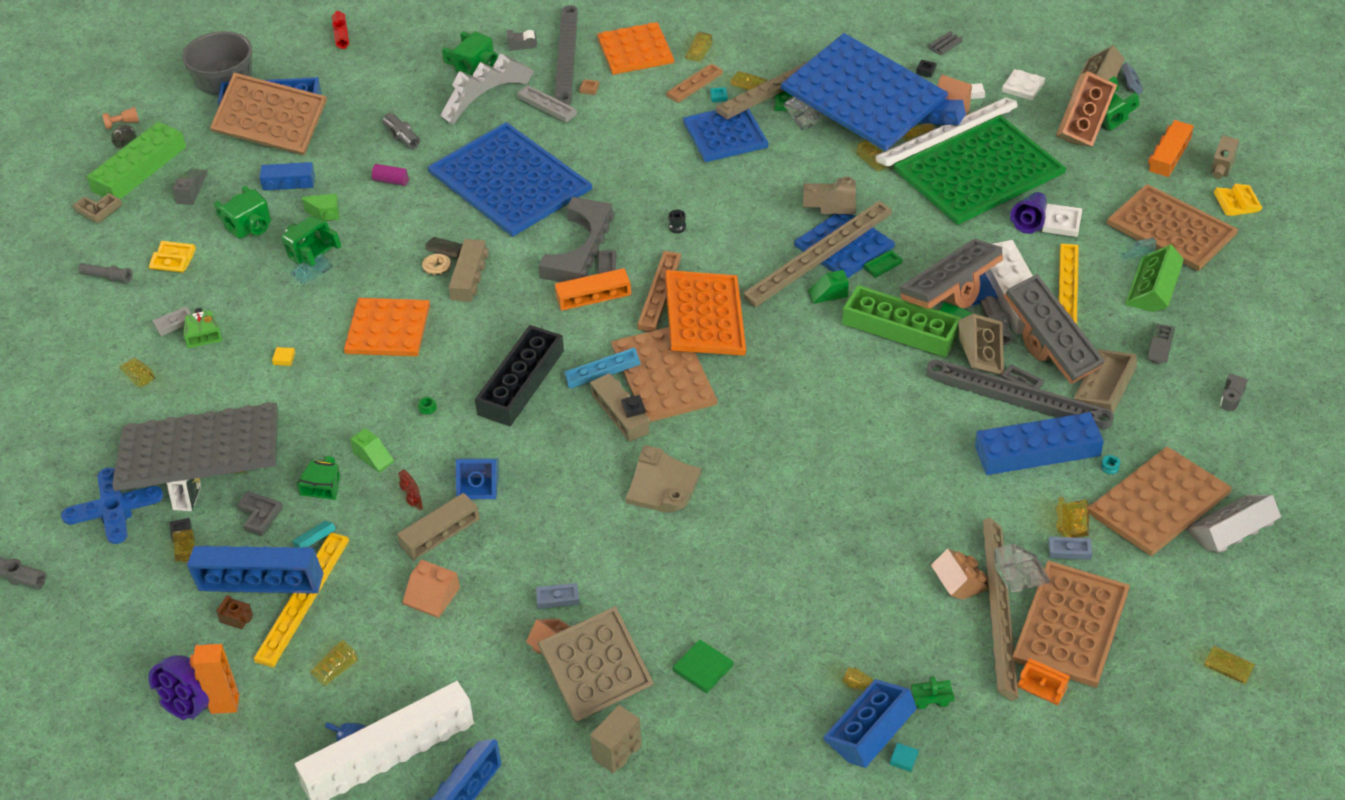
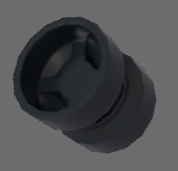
M679 209L672 210L668 214L669 230L675 234L682 233L686 230V214Z

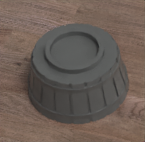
M219 31L202 35L191 41L185 47L182 54L185 67L192 76L195 85L203 92L219 95L221 82H230L233 73L249 77L252 75L253 52L251 42L245 36L235 32Z

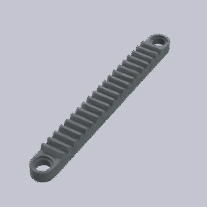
M573 5L563 7L561 13L555 99L567 105H570L572 102L578 10Z
M931 360L927 364V376L943 382L944 385L957 386L960 390L964 388L967 392L971 390L974 394L978 392L981 396L994 397L997 401L1001 399L1004 403L1008 401L1011 405L1015 403L1018 407L1031 408L1034 412L1038 410L1041 414L1045 412L1048 416L1052 414L1055 418L1091 412L1099 429H1108L1113 423V413L1099 406L942 360ZM932 368H940L941 371L936 372ZM1103 416L1106 417L1108 420L1101 421L1099 417Z

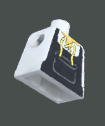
M200 479L167 483L173 510L192 511L201 488Z

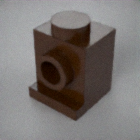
M226 595L216 610L220 623L241 630L246 623L251 621L253 616L250 604L232 599L229 595Z

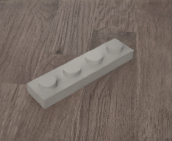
M529 85L517 93L518 99L565 123L577 115V109Z

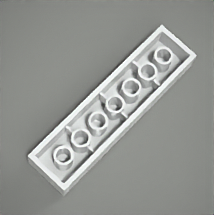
M458 681L294 763L302 788L308 799L329 800L338 794H344L355 785L365 783L371 777L388 771L392 766L400 762H406L411 756L427 751L434 744L446 741L452 735L467 730L474 724L470 700Z

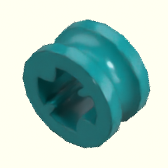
M1114 455L1105 456L1101 465L1103 472L1116 474L1120 466L1119 458Z

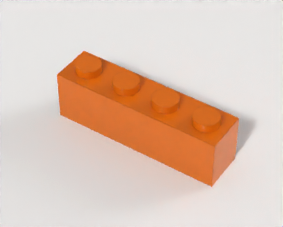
M1174 120L1171 126L1168 125L1165 135L1161 137L1160 145H1156L1154 155L1151 154L1149 157L1150 172L1166 177L1170 176L1192 138L1194 125Z
M625 268L556 283L555 293L562 311L631 295V286Z
M195 645L194 654L190 656L191 668L195 669L196 681H199L202 690L209 697L208 707L210 713L237 712L239 691L223 645Z

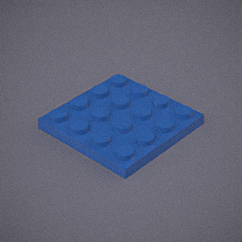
M749 109L729 119L718 114L716 110L683 117V123L705 163L768 148V141Z
M835 214L796 239L794 246L804 252L856 216L853 214ZM871 228L820 264L831 272L844 270L848 279L863 269L864 264L894 248L895 242L876 229Z

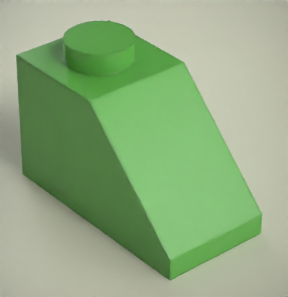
M337 194L302 197L305 212L323 221L339 220Z
M366 428L350 439L353 453L380 473L394 462L379 438Z

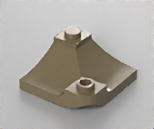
M845 176L838 178L833 184L803 183V207H821V214H856V182L851 177Z
M644 445L638 458L635 475L625 501L627 504L667 513L683 509L690 501L700 478L701 468L680 462L664 453L663 449Z

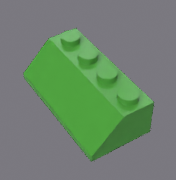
M1172 244L1141 258L1125 302L1127 306L1151 312L1164 310L1169 306L1184 261Z

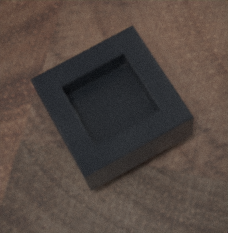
M921 60L916 68V74L932 77L937 68V63Z
M640 395L621 399L627 418L645 414V407Z
M190 518L169 522L173 542L193 538Z

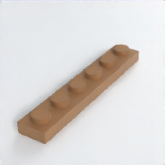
M663 252L638 322V330H657L667 301L665 273L666 270H678L681 253Z

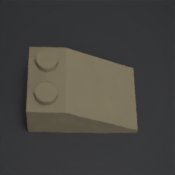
M976 314L959 320V339L971 367L1001 376L1004 373L1002 321Z

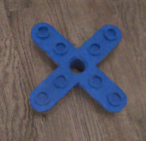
M108 467L102 469L97 476L101 499L67 507L61 513V518L68 525L101 518L105 525L108 542L119 544L125 541L128 536L126 520L132 517L131 510L158 503L163 498V492L158 486H150L122 494L121 490L114 491L112 484L115 469Z

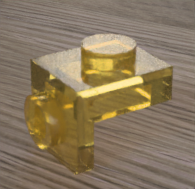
M193 530L173 532L175 562L189 561L195 546Z

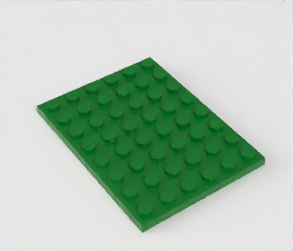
M1001 115L893 165V169L956 225L974 218L1066 172L1065 166Z

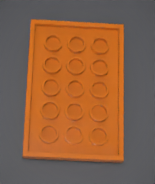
M666 270L665 282L671 351L745 356L746 344L737 275Z

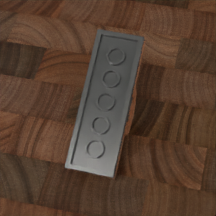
M975 238L901 285V299L926 309L934 307V305L941 301L960 308L971 306L979 294V276L1003 261L1002 247Z
M1038 274L1007 289L1004 298L1026 325L1022 332L1023 340L1030 354L1037 360L1047 361L1051 358L1070 384L1102 367L1105 360Z

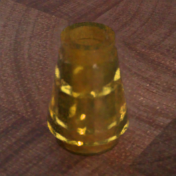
M848 667L842 683L847 684L846 687L865 691L874 679L856 667Z

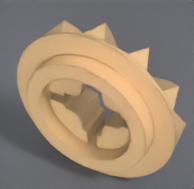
M432 254L423 260V271H426L427 274L432 273L433 276L436 274L442 275V272H448V269L451 268V261L444 254Z

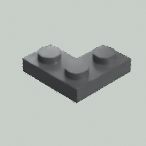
M249 491L246 492L237 504L239 511L251 514L243 525L245 531L259 536H263L283 508L282 502Z

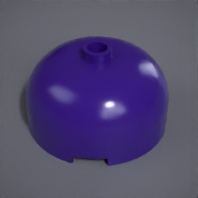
M172 655L161 660L150 669L148 674L150 688H155L161 698L159 703L172 715L183 721L186 718H192L193 720L208 707L209 697L202 690L199 681L195 679V669L191 668L190 657Z

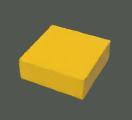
M276 347L272 359L273 365L291 366L296 353L295 348Z

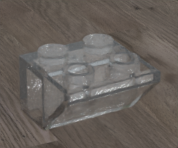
M794 96L784 103V106L802 131L814 126L825 116Z
M1015 544L994 549L995 569L1009 592H1018L1023 589L1050 583V578L1035 554Z

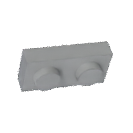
M183 307L153 320V324L160 336L184 327L185 317L191 313L187 307Z

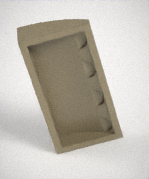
M1099 349L1098 352L1105 362L1100 369L1085 376L1074 399L1108 409L1114 414L1137 367L1136 354Z

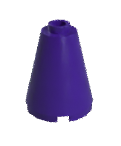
M1034 192L1013 206L1010 212V220L1014 223L1017 230L1022 233L1032 234L1042 229L1046 220V196L1041 192Z

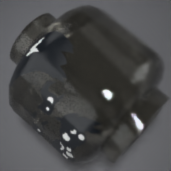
M125 124L118 126L111 134L112 143L117 148H124L137 138L135 129Z

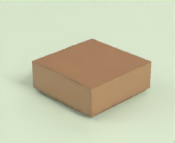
M584 79L579 89L580 93L596 95L599 81Z

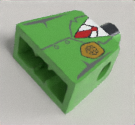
M196 308L193 314L185 317L184 338L188 349L223 341L212 311Z

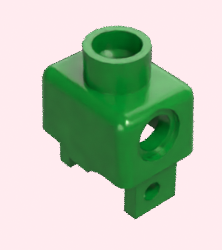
M463 31L460 33L461 43L454 50L446 47L442 49L444 63L455 66V71L458 73L461 71L473 76L480 62L493 67L498 59V55L493 49L492 38L477 31H474L472 34Z
M1113 76L1108 81L1117 84L1116 92L1119 90L1117 78ZM1114 92L1101 125L1111 131L1129 119L1128 114L1140 106L1138 94L1134 92L1123 100Z
M247 186L241 188L243 194L232 197L226 204L222 205L219 201L214 202L216 214L223 221L224 228L238 239L244 238L251 233L253 235L263 234L271 222L267 201L256 189L250 190Z
M309 216L298 224H290L281 236L289 259L300 266L307 264L313 266L316 264L315 260L323 257L332 247L337 249L342 247L338 233L330 229L326 221L313 216Z

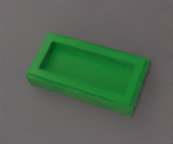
M889 250L864 264V269L874 278H877L902 264L903 259L894 251Z

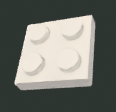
M1014 69L1003 85L1002 92L1033 101L1045 83V78Z
M1047 204L1046 220L1042 232L1078 237L1082 209Z

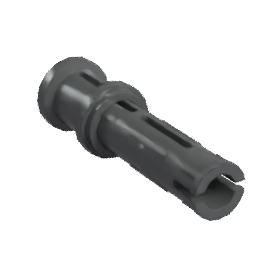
M81 263L78 267V270H83L78 271L79 274L104 277L112 282L117 280L129 284L133 276L130 268L121 269L117 266L108 268Z

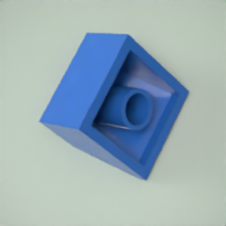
M499 458L456 459V497L464 493L470 499H496L499 479Z

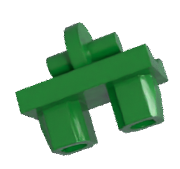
M935 676L929 677V682L911 684L913 699L918 709H926L928 704L937 703L940 707H946L949 705V702L955 700L950 680L936 681Z

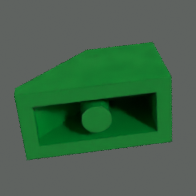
M844 270L824 274L809 288L808 293L813 304L848 297L849 281Z

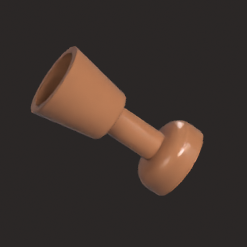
M135 106L121 112V115L110 117L108 113L102 114L107 130L112 128V123L121 121L124 123L139 122Z

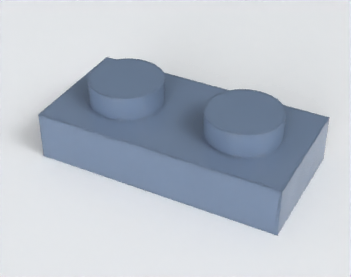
M1127 62L1124 63L1121 67L1123 69L1122 75L1128 81L1126 83L1127 87L1131 91L1134 90L1137 94L1142 93L1144 90L1136 71Z
M1049 537V558L1092 559L1091 538Z
M578 583L536 587L538 609L580 604Z

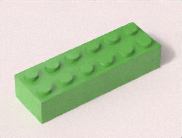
M156 122L87 176L91 191L102 197L110 193L119 199L123 198L186 148L182 132L161 122Z
M857 285L843 308L842 324L947 357L959 336V320L962 318L933 308L926 309L901 298Z

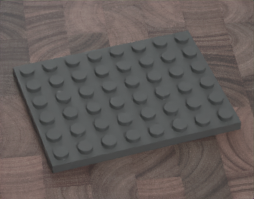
M266 402L257 406L246 405L237 409L227 408L218 412L207 411L204 414L198 415L188 414L178 418L168 417L165 420H149L145 423H130L123 426L112 484L114 491L276 466L277 402Z

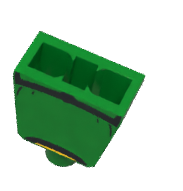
M325 456L323 462L313 460L309 463L297 481L300 496L336 500L341 475L338 464L335 463L336 460L332 456Z

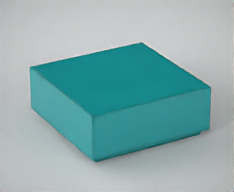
M726 87L710 88L711 102L728 101Z
M897 743L890 760V765L912 772L919 750Z

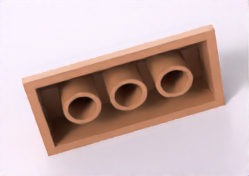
M1088 71L1081 74L1056 137L1070 143L1092 147L1117 84Z

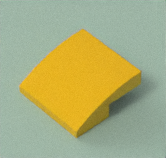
M1234 184L1232 189L1216 187L1213 192L1225 215H1241L1262 210V206L1250 185Z
M161 241L158 251L153 253L149 269L183 273L189 265L196 247L194 244Z

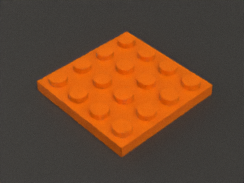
M658 22L597 33L598 41L612 75L674 63V57Z
M358 298L344 347L345 354L418 356L430 308V300Z

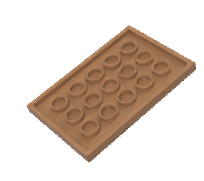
M233 73L210 129L212 132L305 155L327 102V97Z
M1148 184L1140 189L1107 220V225L1156 250L1172 244L1183 257V264L1197 271H1200L1238 232L1237 228Z
M669 327L611 341L615 354L634 347L636 348L641 365L622 372L632 395L641 396L645 407V414L649 417L650 422L717 405V398L696 353L671 351Z
M1167 446L1090 505L1087 512L1150 556H1153L1229 495L1232 487Z
M1047 561L1012 659L1016 663L1026 665L1028 659L1031 658L1069 675L1070 680L1097 688L1130 585Z

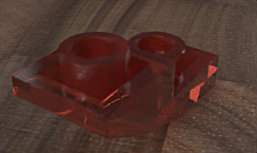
M403 469L398 473L399 486L406 492L407 503L411 507L415 506L417 509L422 510L423 505L418 485L413 477Z

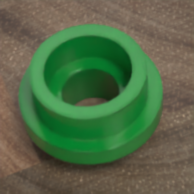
M424 397L419 401L418 410L420 413L428 415L436 411L437 403L433 398Z

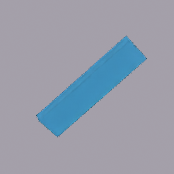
M634 347L564 371L570 389L594 381L609 373L612 375L641 365Z

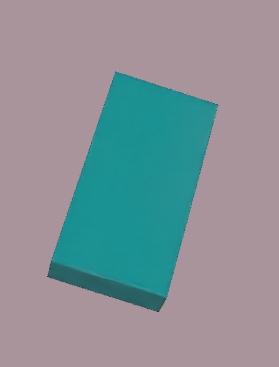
M325 520L294 539L292 543L295 548L309 547L335 531L336 528L332 522Z

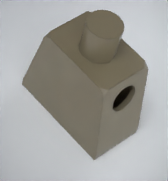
M1222 135L1211 168L1214 178L1221 179L1222 177L1229 176L1236 160L1239 139ZM1225 151L1229 153L1227 157L1223 156Z

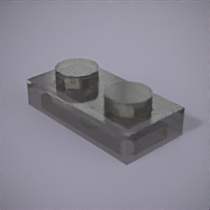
M433 237L425 244V250L431 251L434 254L446 255L449 258H458L463 244Z

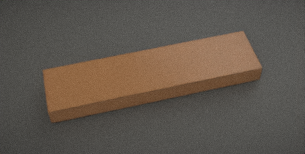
M711 63L666 92V97L679 103L722 75L723 69Z

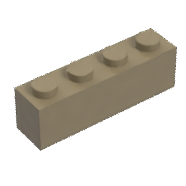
M464 239L449 285L451 300L472 302L473 296L477 295V284L481 282V271L485 270V258L488 259L489 248H486L485 240Z
M609 373L590 382L591 395L629 442L649 433L650 420L646 414L626 417L621 399L628 398L630 395L628 391L623 390L618 379H614Z
M462 493L399 532L397 536L400 547L414 561L479 520L478 506L467 495Z

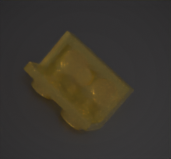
M1059 497L1058 505H1056L1058 515L1056 528L1058 533H1062L1063 537L1072 538L1089 536V503L1087 500L1066 503L1063 497Z

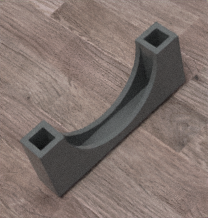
M572 197L567 207L568 221L582 225L589 231L590 236L581 247L574 251L558 255L544 254L539 264L541 279L565 282L588 276V269L593 266L594 256L598 255L599 245L603 244L604 235L609 231L610 222L614 221L615 212L612 209L611 203Z

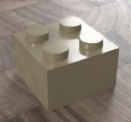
M618 705L590 734L593 760L612 773L618 768H622L626 764L628 757L632 753H636L642 745L640 718Z

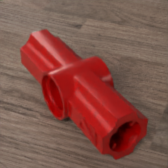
M335 11L332 15L335 44L340 49H346L350 45L346 16L341 11Z

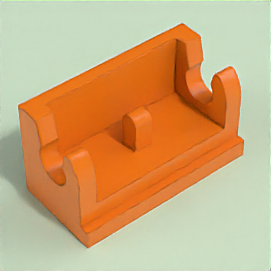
M1029 658L1020 675L1021 679L1017 687L1055 705H1059L1068 688L1070 676Z

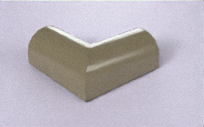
M108 193L98 202H94L84 196L73 204L72 207L77 213L99 224L122 206L121 199Z

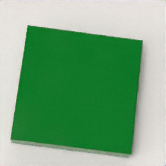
M699 640L673 666V672L707 694L733 667L734 663L727 656L704 641Z

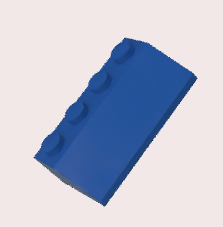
M875 679L823 737L824 741L848 763L866 768L917 709L910 689Z
M495 739L478 741L473 748H469L462 762L453 768L449 778L440 784L437 793L428 800H475L502 765L498 741Z

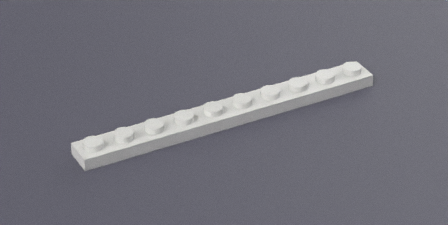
M1009 98L1001 99L964 116L959 125H943L876 156V161L884 166H892L897 161L903 160L998 115L1011 112L1012 109L1018 107L1017 101Z

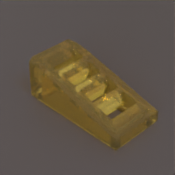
M698 32L689 48L686 59L701 62L713 44L712 35Z
M867 140L857 145L856 155L879 172L889 167L877 163L875 157L883 152L876 145Z
M135 357L119 366V369L138 388L155 380L153 371Z
M342 640L310 673L325 686L358 661L356 652ZM325 670L328 674L325 676L320 671Z

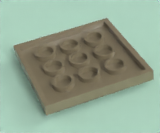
M616 606L537 643L575 723L654 685Z

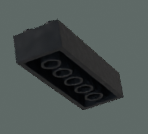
M529 325L475 398L477 415L511 426L564 352L563 335Z

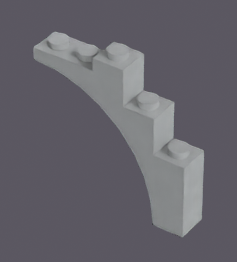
M500 53L493 67L480 62L473 76L459 71L452 84L455 90L440 116L448 122L455 124L461 113L479 95L500 84H527L534 70L526 64Z

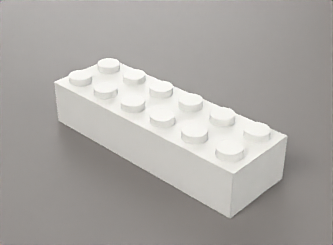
M1013 240L994 243V245L1002 247L1003 261L985 273L998 295L997 301L1002 310L1006 312L1016 335L1023 334L1022 332L1026 325L1004 298L1007 289L1033 275Z

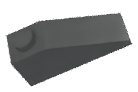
M190 169L177 178L173 187L177 204H194L207 175V170Z
M1156 324L1148 359H1151L1152 362L1157 364L1167 363L1175 327Z

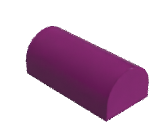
M374 164L372 169L373 181L406 186L409 181L407 169Z

